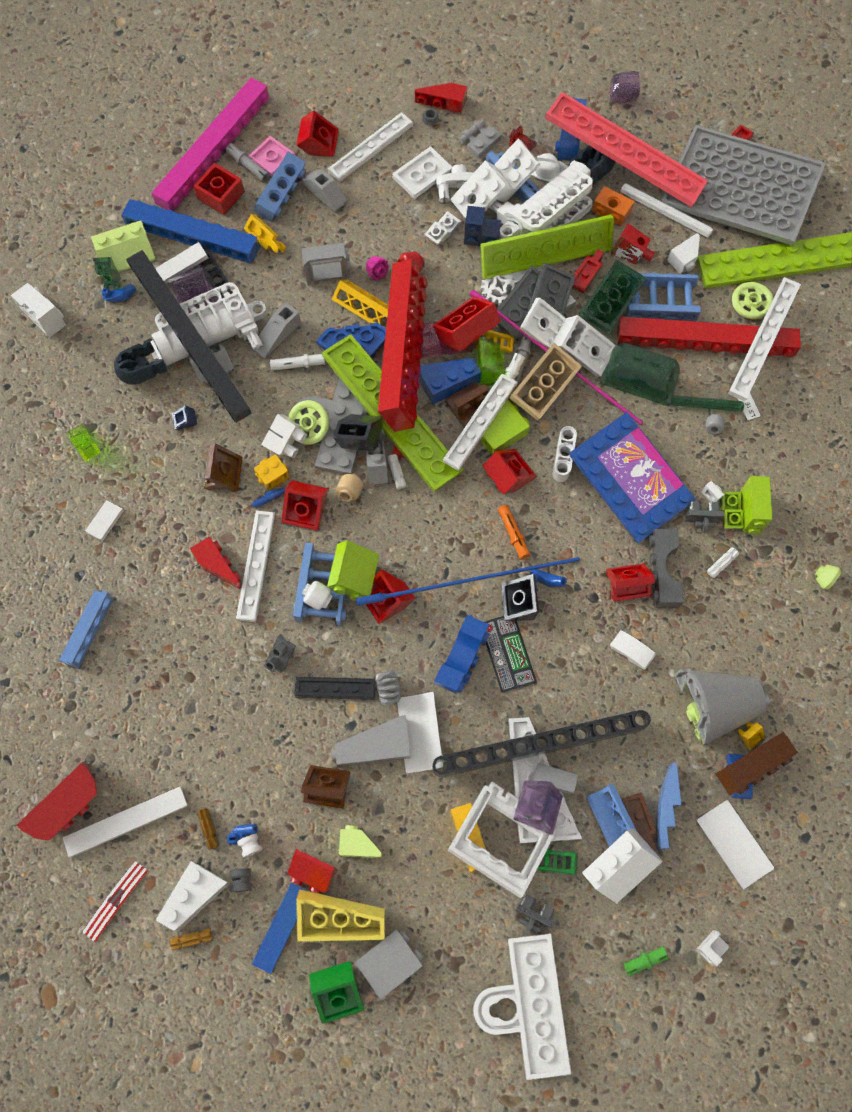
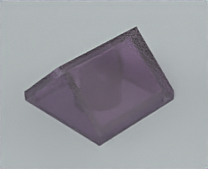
M525 780L513 820L553 835L563 798L562 794L551 781Z

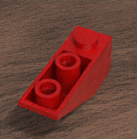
M455 83L414 90L415 103L452 112L462 113L467 99V86Z
M209 536L190 548L204 571L238 589L242 588L239 583L242 579L237 571H231L230 566L232 564L227 556L223 557L220 551H222V548L217 540L213 542Z

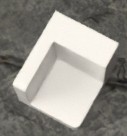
M712 931L696 948L711 966H718L722 961L720 957L729 948L719 937L720 933L718 931Z

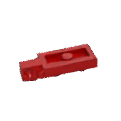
M597 249L593 257L589 255L584 259L574 274L575 280L572 288L584 294L601 269L603 251Z

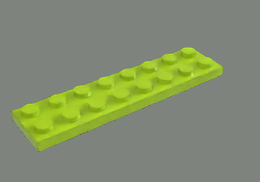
M606 215L482 243V277L485 280L497 275L502 276L528 270L531 265L537 268L541 267L543 263L550 265L593 255L597 249L603 252L610 251L613 248L614 217Z

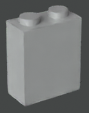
M396 929L385 940H382L355 962L380 1000L423 966L421 963L423 957L416 948L412 951L407 944L411 940L403 930L399 932Z

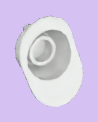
M545 153L537 156V160L541 165L532 175L537 179L550 182L568 166L558 161L553 154Z

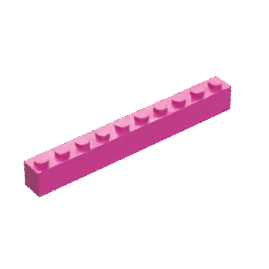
M252 77L246 82L151 192L155 204L165 210L172 211L180 205V202L190 193L196 182L220 158V155L227 146L229 147V144L235 137L239 136L241 130L249 124L252 117L259 112L263 104L267 103L269 99L267 85Z

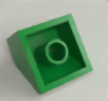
M351 961L309 974L311 994L322 1024L364 1011Z

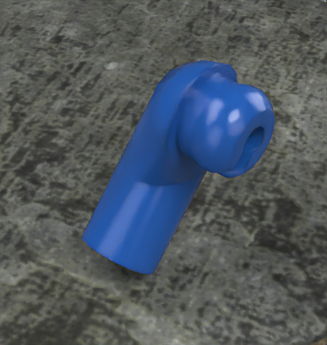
M256 824L236 826L228 835L227 841L231 845H237V842L247 835L257 834L258 827Z

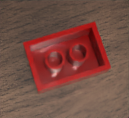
M473 296L435 323L433 328L441 344L460 352L465 350L472 342L479 340L487 331L494 329L501 322V319L493 302Z

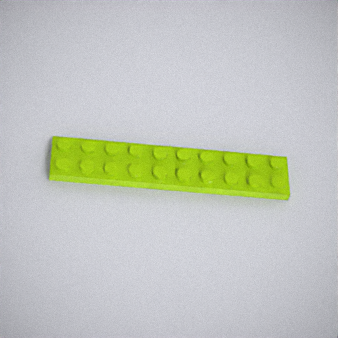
M852 232L797 240L794 246L786 243H777L699 255L696 261L705 289L851 267Z
M352 334L323 351L322 357L371 416H381L378 412L382 371ZM418 414L417 420H415V428L394 432L384 420L382 430L433 492H436L463 473L464 469L462 467L457 471L443 462L448 450Z

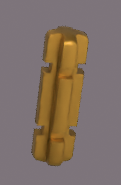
M203 808L197 814L201 820L200 824L204 837L207 839L208 849H214L219 846V841L215 837L216 831L212 819L209 818L211 816L209 809Z
M208 928L202 930L201 933L196 931L184 934L181 938L179 936L172 937L170 939V947L174 951L181 949V946L186 948L201 944V941L203 943L210 942L213 939L212 931Z

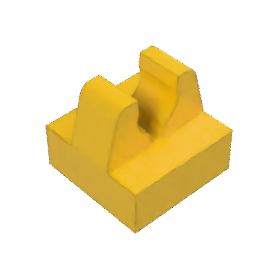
M748 722L746 723L748 730L744 732L742 729H738V733L744 742V746L752 750L765 739V735L760 724Z

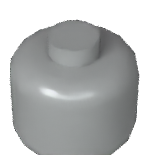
M712 414L707 417L706 431L713 435L722 433L725 426L724 418L719 414Z

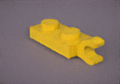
M250 215L244 230L257 237L258 242L266 250H271L272 248L276 253L279 250L283 253L286 246L276 240L278 235L257 215Z

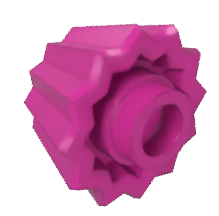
M375 256L368 259L365 267L370 279L376 281L385 277L386 273H388L389 265L388 260Z

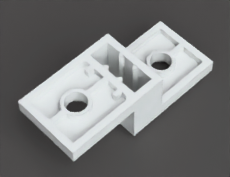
M517 139L495 165L484 161L450 200L465 218L467 206L485 207L486 211L496 199L506 203L541 164L524 143ZM520 160V167L518 169H515V162ZM476 195L475 203L471 204V197Z
M540 297L536 298L520 327L527 335L548 349L555 343L596 377H600L603 374L617 347L580 316L576 315L565 318ZM541 319L545 320V328H543L540 324ZM592 347L596 349V356H593L591 352Z

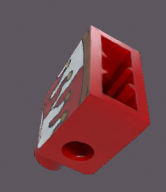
M628 223L611 254L630 263L637 264L641 257L650 262L655 252L647 248L650 238Z

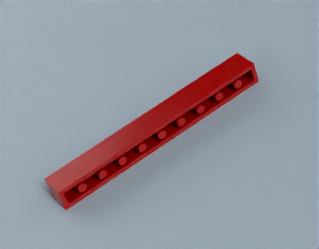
M620 316L617 325V344L641 346L644 348L730 352L732 354L748 353L760 326ZM780 327L767 356L795 357L801 348L800 329Z

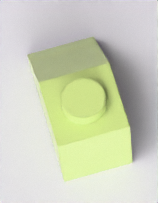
M346 826L345 829H340V857L382 858L380 850L362 830H358V826Z

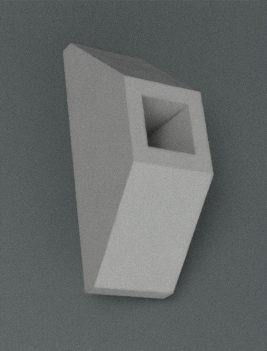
M322 169L312 170L300 180L303 186L334 212L347 203V199L335 180Z

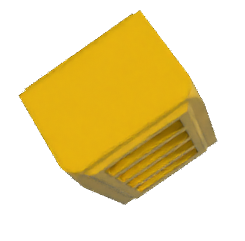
M490 330L483 334L479 340H476L475 349L512 353L514 338L510 335Z

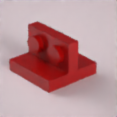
M644 563L606 569L607 577L611 582L613 602L652 596L651 584L655 583V577Z

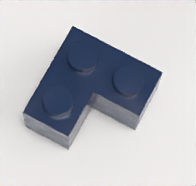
M467 206L464 244L481 246L482 243L499 240L501 220L484 218L485 207Z

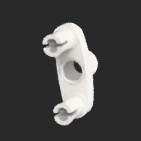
M455 165L451 168L452 173L437 178L436 184L439 189L440 202L444 203V196L445 203L449 202V188H461L473 175V173L467 172L465 165ZM473 195L474 201H476V195Z

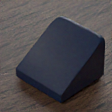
M183 406L172 413L176 430L197 425L193 408Z

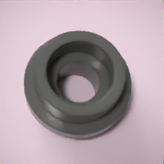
M427 109L422 115V120L427 125H434L438 122L439 115L436 110Z

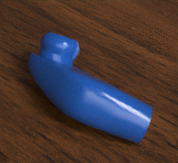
M130 283L118 290L110 291L109 288H104L101 294L102 298L107 302H121L127 300L137 289Z
M537 569L530 571V575H535L536 583L539 581L548 587H564L567 580L565 577L556 576Z

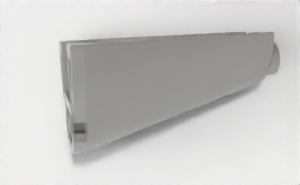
M680 669L675 674L681 692H688L690 690L701 716L696 727L704 744L765 714L766 705L770 703L767 693H764L759 677L692 669Z

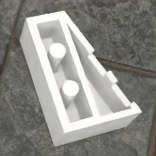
M27 283L11 295L16 305L49 338L66 326L63 321L64 315L59 309H56L48 298L42 295L37 287L33 288Z
M191 861L156 921L173 931H180L231 883Z

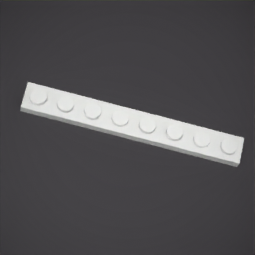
M785 277L783 278L728 392L729 395L746 401L801 284Z

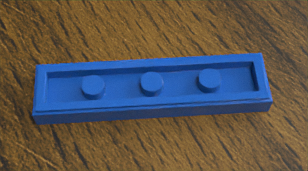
M291 883L252 962V965L272 974L297 922V896L299 889L307 891Z

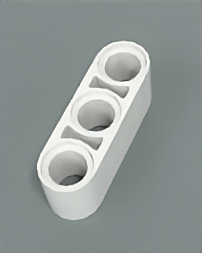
M571 426L563 427L558 439L553 467V478L558 482H565L572 468V458L561 454L562 452L569 454L575 449L577 432ZM564 436H569L571 439H565ZM558 469H563L566 473H560Z

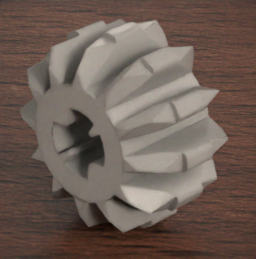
M394 671L378 673L376 682L381 704L389 706L399 703L401 696L396 673Z

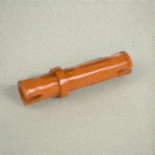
M509 505L499 507L497 511L511 538V545L515 547L520 560L531 556V553L525 544V537L521 535Z

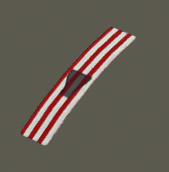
M137 862L132 864L83 930L86 936L94 942L97 941L120 906L148 870Z

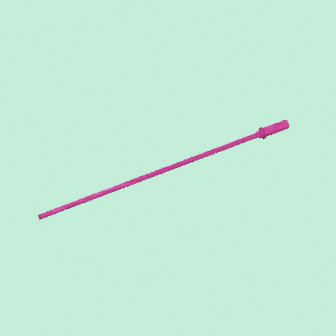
M474 289L469 294L471 297L475 296L487 300ZM497 310L501 318H503L510 325L516 328L519 332H521L532 342H534L536 345L542 348L545 352L548 350V348H546L541 343L535 341L524 331H522L518 325H516L513 321H511L509 318H507L505 315H503L500 311ZM579 372L575 374L584 382H586L589 386H591L593 389L599 392L602 396H604L606 399L612 402L615 406L621 409L624 413L628 412L632 419H634L637 423H639L640 425L642 424V421L640 419H638L631 412H629L627 409L621 406L618 402L612 399L609 395H607L605 392L599 389L596 385H594L592 382L586 379Z

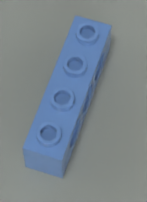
M288 151L256 202L253 211L271 222L274 217L278 218L282 211L281 205H286L290 198L289 192H294L298 184L296 182L297 179L303 177L306 171L303 169L306 162Z

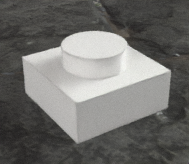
M712 481L706 484L701 492L710 502H720L724 496L721 488Z

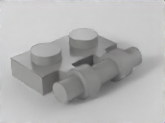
M484 119L473 123L472 127L469 130H465L458 139L461 144L465 141L468 142L467 150L477 158L484 155L502 137V134L490 125L484 129L483 126L486 124Z

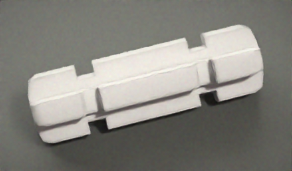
M396 454L389 455L388 462L396 488L398 490L404 489L406 482L398 456Z
M733 547L730 548L726 554L707 570V574L715 578L739 555V552Z

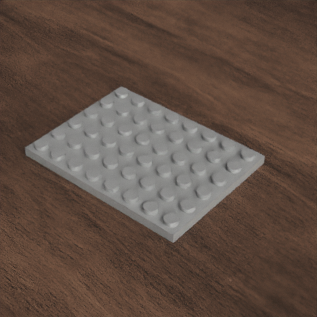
M695 125L679 163L708 181L692 207L665 192L661 202L688 214L794 246L826 163Z

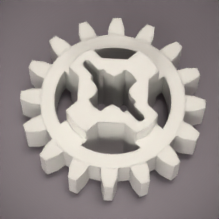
M497 275L493 278L482 280L480 292L484 298L494 304H498L499 307L518 281L513 280V275Z

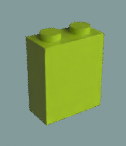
M507 399L480 441L488 452L493 455L495 451L505 450L528 435L530 423L526 417L521 416L517 406Z
M750 476L740 490L741 510H743L744 528L742 532L749 533L750 535L762 533L772 521L770 477Z
M349 540L337 544L327 587L333 589L337 594L350 596V599L354 601L358 597L371 595L380 554Z

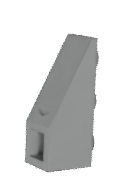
M285 302L272 315L260 333L259 338L263 346H260L258 350L254 349V351L265 359L301 324L299 312Z
M381 431L375 451L366 450L369 485L388 483L383 431Z

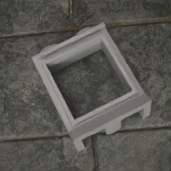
M344 243L301 248L307 285L311 281L341 278L344 276L348 278V271H351L349 251L344 248Z

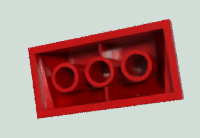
M86 761L80 763L17 826L26 834L36 839L47 841L52 839L61 829L65 832L74 823L71 819L77 814L81 816L90 808L88 803L97 794L96 781L89 771L91 766Z

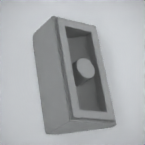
M538 763L533 783L573 795L578 775Z

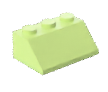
M142 221L91 237L106 277L131 269L126 259L141 250L144 251L151 262L156 260Z

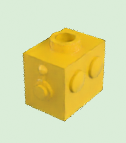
M276 454L270 458L263 459L259 465L254 467L255 476L258 477L259 484H262L267 491L276 488L290 479L286 464L282 463Z

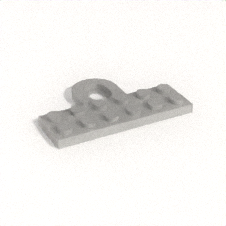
M339 378L333 400L305 397L296 404L312 400L325 408L329 416V429L321 441L315 469L345 475L352 474L358 450L345 449L339 446L333 438L337 423L340 419L350 414L368 415V412ZM307 408L301 410L302 415L308 413ZM295 419V423L299 424L300 419ZM311 420L307 421L308 426L311 425ZM317 425L314 432L318 434V432L321 429V426Z

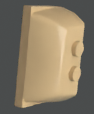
M553 343L508 399L538 421L582 366L558 345Z

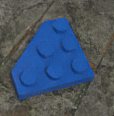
M378 322L370 323L367 326L352 325L341 329H335V327L327 328L316 340V343L326 350L352 334L372 359L385 344L386 328Z

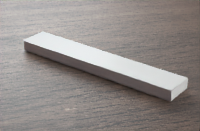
M401 112L330 166L328 172L341 182L413 126V122Z
M504 374L500 375L444 457L443 462L457 471L461 469L516 388L517 381Z
M256 511L236 616L238 621L257 622L275 520L274 512Z
M182 787L175 788L63 837L68 856L72 858L188 807Z

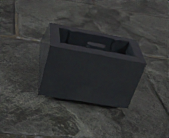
M350 414L338 421L333 438L341 448L375 451L384 419L382 416Z

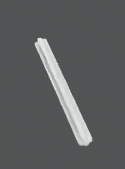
M627 183L621 188L620 192L705 237H709L713 232L712 227Z

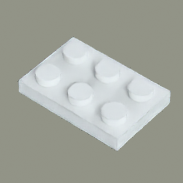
M430 146L395 171L392 177L407 193L416 199L435 185L438 177L451 173L452 166Z

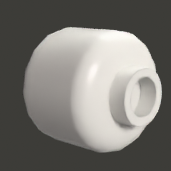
M314 581L311 585L307 583L302 591V594L305 595L303 598L304 603L316 610L325 609L333 595L330 594V588L318 581Z

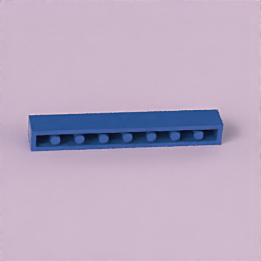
M129 199L121 215L125 225L142 221L145 232L191 246L199 242L200 245L206 246L211 252L250 264L253 263L260 248L258 238L252 234H245L236 229L225 228L203 219H195L189 215L178 214L172 210L159 208L156 205H148L139 200Z

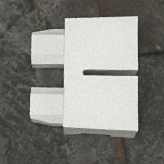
M277 414L270 427L271 430L268 431L261 445L278 455L295 458L299 449L292 444L295 440L302 443L307 434L301 429L299 424L290 420L288 416Z

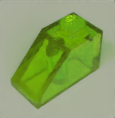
M82 424L66 433L85 462L101 452Z

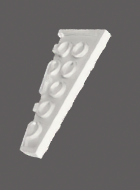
M529 717L510 718L508 720L510 740L536 734ZM539 739L536 740L537 746L539 748H542L539 743ZM524 744L516 745L518 752L525 753L527 751ZM541 754L512 761L515 797L522 800L519 807L522 808L526 803L540 812L537 819L540 820L541 816L545 815L556 822L553 828L556 830V833L551 842L581 840L582 837L580 832H578L562 792L533 783L538 763L549 766L546 755ZM518 824L519 844L538 842V836Z

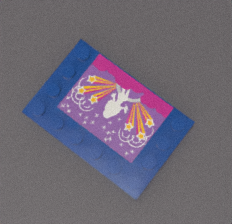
M628 412L568 454L637 543L641 542L653 533L654 529L661 527L689 506L692 501L696 500Z

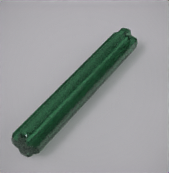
M673 395L671 398L673 406L739 412L744 410V402L676 395Z

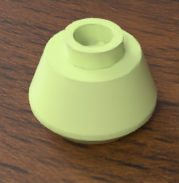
M827 564L824 567L821 565L815 573L817 576L816 581L822 589H830L841 575V570L836 566Z

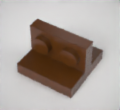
M474 382L445 399V403L464 428L487 396L489 389L485 384L479 387Z
M216 443L210 444L204 489L210 491L223 487L231 492L238 491L243 457Z
M310 765L302 784L303 802L344 809L351 771Z

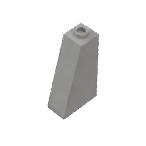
M406 715L336 743L335 750H332V761L336 762L338 767L410 759Z

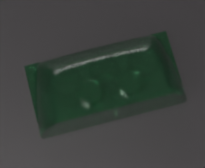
M616 259L580 311L579 316L591 326L610 334L647 278Z
M621 343L613 348L600 384L669 407L680 376V365L674 358L628 343Z

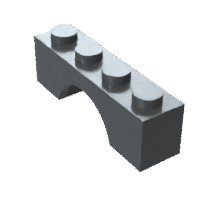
M654 529L652 535L649 536V547H652L650 564L653 565L654 572L652 574L655 577L653 601L656 602V608H680L684 603L682 583L672 579L665 567L666 558L675 554L679 548L678 529Z

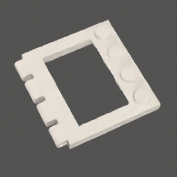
M491 782L489 786L485 785L482 788L447 851L521 898L556 833V830L553 829L556 822L545 815H542L540 820L537 819L539 811L526 803L520 808L522 800L509 792L503 797L504 789ZM487 804L539 837L521 873L468 839Z

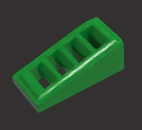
M547 850L545 852L544 867L541 866L540 862L537 870L577 875L578 853ZM550 855H554L553 868L549 867ZM559 856H562L561 868H558ZM567 857H571L570 870L566 869Z

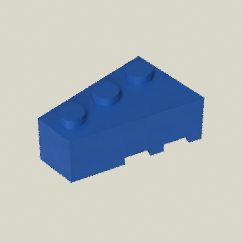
M473 358L420 365L419 383L432 405L449 398L474 382L480 383L481 371Z

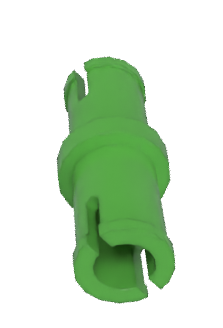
M661 946L647 954L643 952L640 954V957L623 963L630 977L642 970L652 969L651 966L669 960L664 947Z

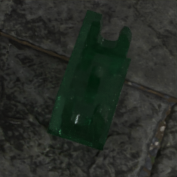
M93 258L95 272L97 275L100 274L104 282V288L114 285V290L120 289L121 277L112 258Z

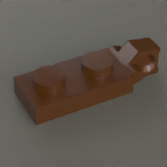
M642 792L622 798L621 800L636 831L652 850L656 851L653 840L657 839V832Z

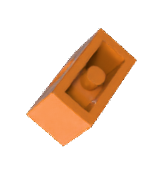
M604 186L594 200L592 212L598 216L612 215L614 217V224L622 226L632 212L634 201Z

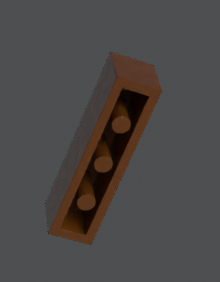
M782 732L720 770L715 775L729 796L735 792L740 795L750 789L748 784L756 785L764 780L762 775L767 773L770 776L779 770L778 765L781 764L784 767L792 762L793 759L791 757L798 752L786 734Z

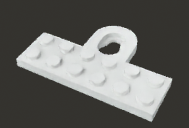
M551 934L508 939L513 985L490 987L483 990L474 1002L473 1013L479 1027L489 1034L498 1035L520 1032L526 1080L570 1075L571 1071ZM503 998L512 999L517 1007L515 1016L508 1021H503L499 1017L494 1018L489 1013L490 1006Z

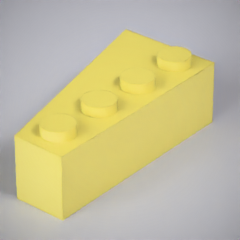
M299 889L297 896V940H385V909Z

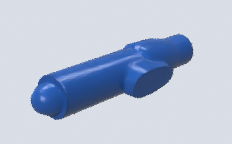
M285 488L272 489L266 492L265 496L252 503V507H259L279 498L285 493Z

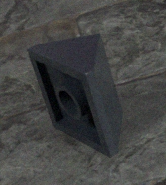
M531 574L501 583L505 621L534 620L539 613L535 575Z

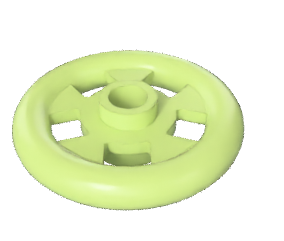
M747 282L739 285L734 290L732 305L742 317L757 320L765 317L774 297L766 286L756 282ZM748 289H755V292L748 293ZM740 295L745 296L744 301L739 300ZM761 295L766 297L765 301H762ZM746 306L747 308L751 309V311L749 312L745 310L743 307ZM762 306L764 310L759 312L757 308Z
M306 400L296 404L290 411L288 416L290 420L295 422V419H300L301 429L309 432V436L301 444L312 445L325 437L329 429V416L321 404L312 400ZM307 408L309 413L302 415L301 410ZM316 411H318V413L321 416L318 420L316 416L313 415ZM309 419L311 420L310 426L307 425ZM317 425L321 426V429L318 432V434L314 432Z

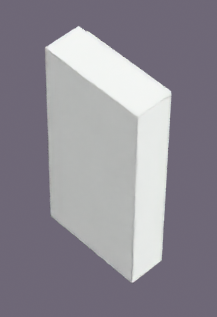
M106 500L85 532L103 542L123 513V509Z

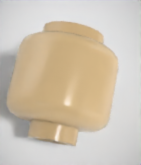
M356 474L343 475L336 487L339 498L346 502L357 500L363 489V482Z

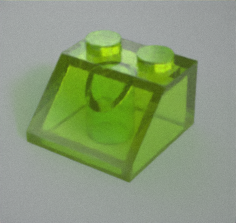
M479 336L477 357L478 366L481 371L480 383L481 386L483 384L494 386L500 375L506 374V367H502L504 351H500V344Z

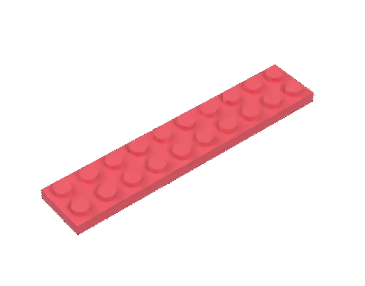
M561 92L546 113L545 119L690 207L693 206L708 181Z

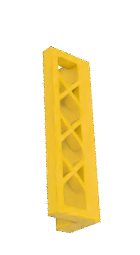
M349 280L339 281L332 300L367 322L377 323L375 320H378V323L383 326L381 318L387 317L388 304ZM341 290L346 292L348 300L343 301L338 298ZM353 300H360L362 309L357 310L354 307ZM373 308L377 317L370 318L367 309Z

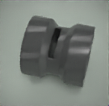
M251 868L230 870V877L232 878L230 892L252 891V884L249 882Z

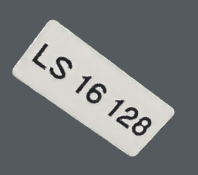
M750 393L746 401L738 399L747 420L761 416Z

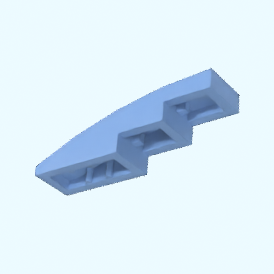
M672 763L668 766L661 786L656 818L657 850L669 849L667 828L675 827L673 807L681 805L677 763Z

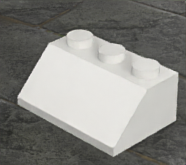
M632 828L627 830L582 873L597 891L617 904L663 861L638 832Z

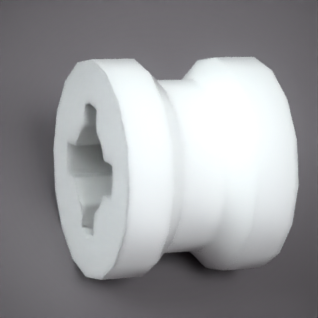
M257 834L247 836L237 842L238 846L243 850V858L250 857L263 850L262 846L257 842Z

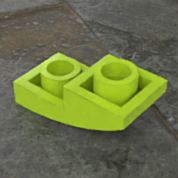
M722 492L724 496L720 502L721 511H724V517L722 518L724 529H743L744 515L743 510H741V492Z

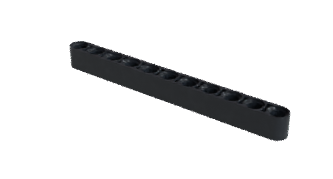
M141 250L128 257L126 261L234 422L238 423L251 415L252 412L144 251Z
M638 710L436 757L432 763V771L438 777H446L637 733L648 727L651 717L646 711ZM635 717H641L644 720V725H638ZM616 721H621L625 725V729L619 730L616 727ZM596 726L604 727L605 734H598ZM582 730L585 732L586 738L579 739L576 731ZM556 735H563L566 738V743L560 744L557 742ZM543 739L546 742V748H539L536 740ZM524 744L527 751L525 753L518 752L516 745ZM499 748L505 749L507 756L504 758L499 757L496 754V750ZM484 753L487 756V760L479 762L476 759V755ZM459 757L465 758L467 765L464 767L458 766L456 759ZM444 762L447 765V769L440 772L436 769V764Z

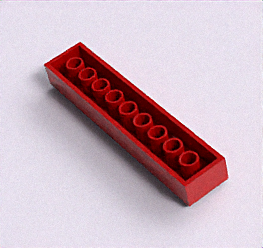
M412 259L392 264L378 412L394 432L415 428V420H417L416 404H418L417 392L420 387L422 330L424 329V306L427 300L426 287L428 283L426 277H423L419 266Z

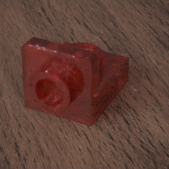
M521 125L510 133L509 147L517 139H520L530 151L535 147L536 142L523 134V127Z

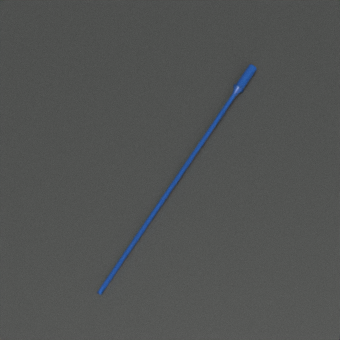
M576 557L390 594L379 592V594L358 597L356 602L357 606L382 602L390 597L580 561V558Z

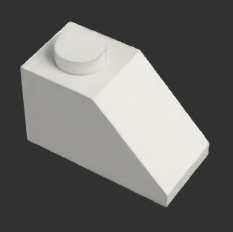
M698 233L670 251L667 261L680 275L686 271H691L696 265L700 239Z

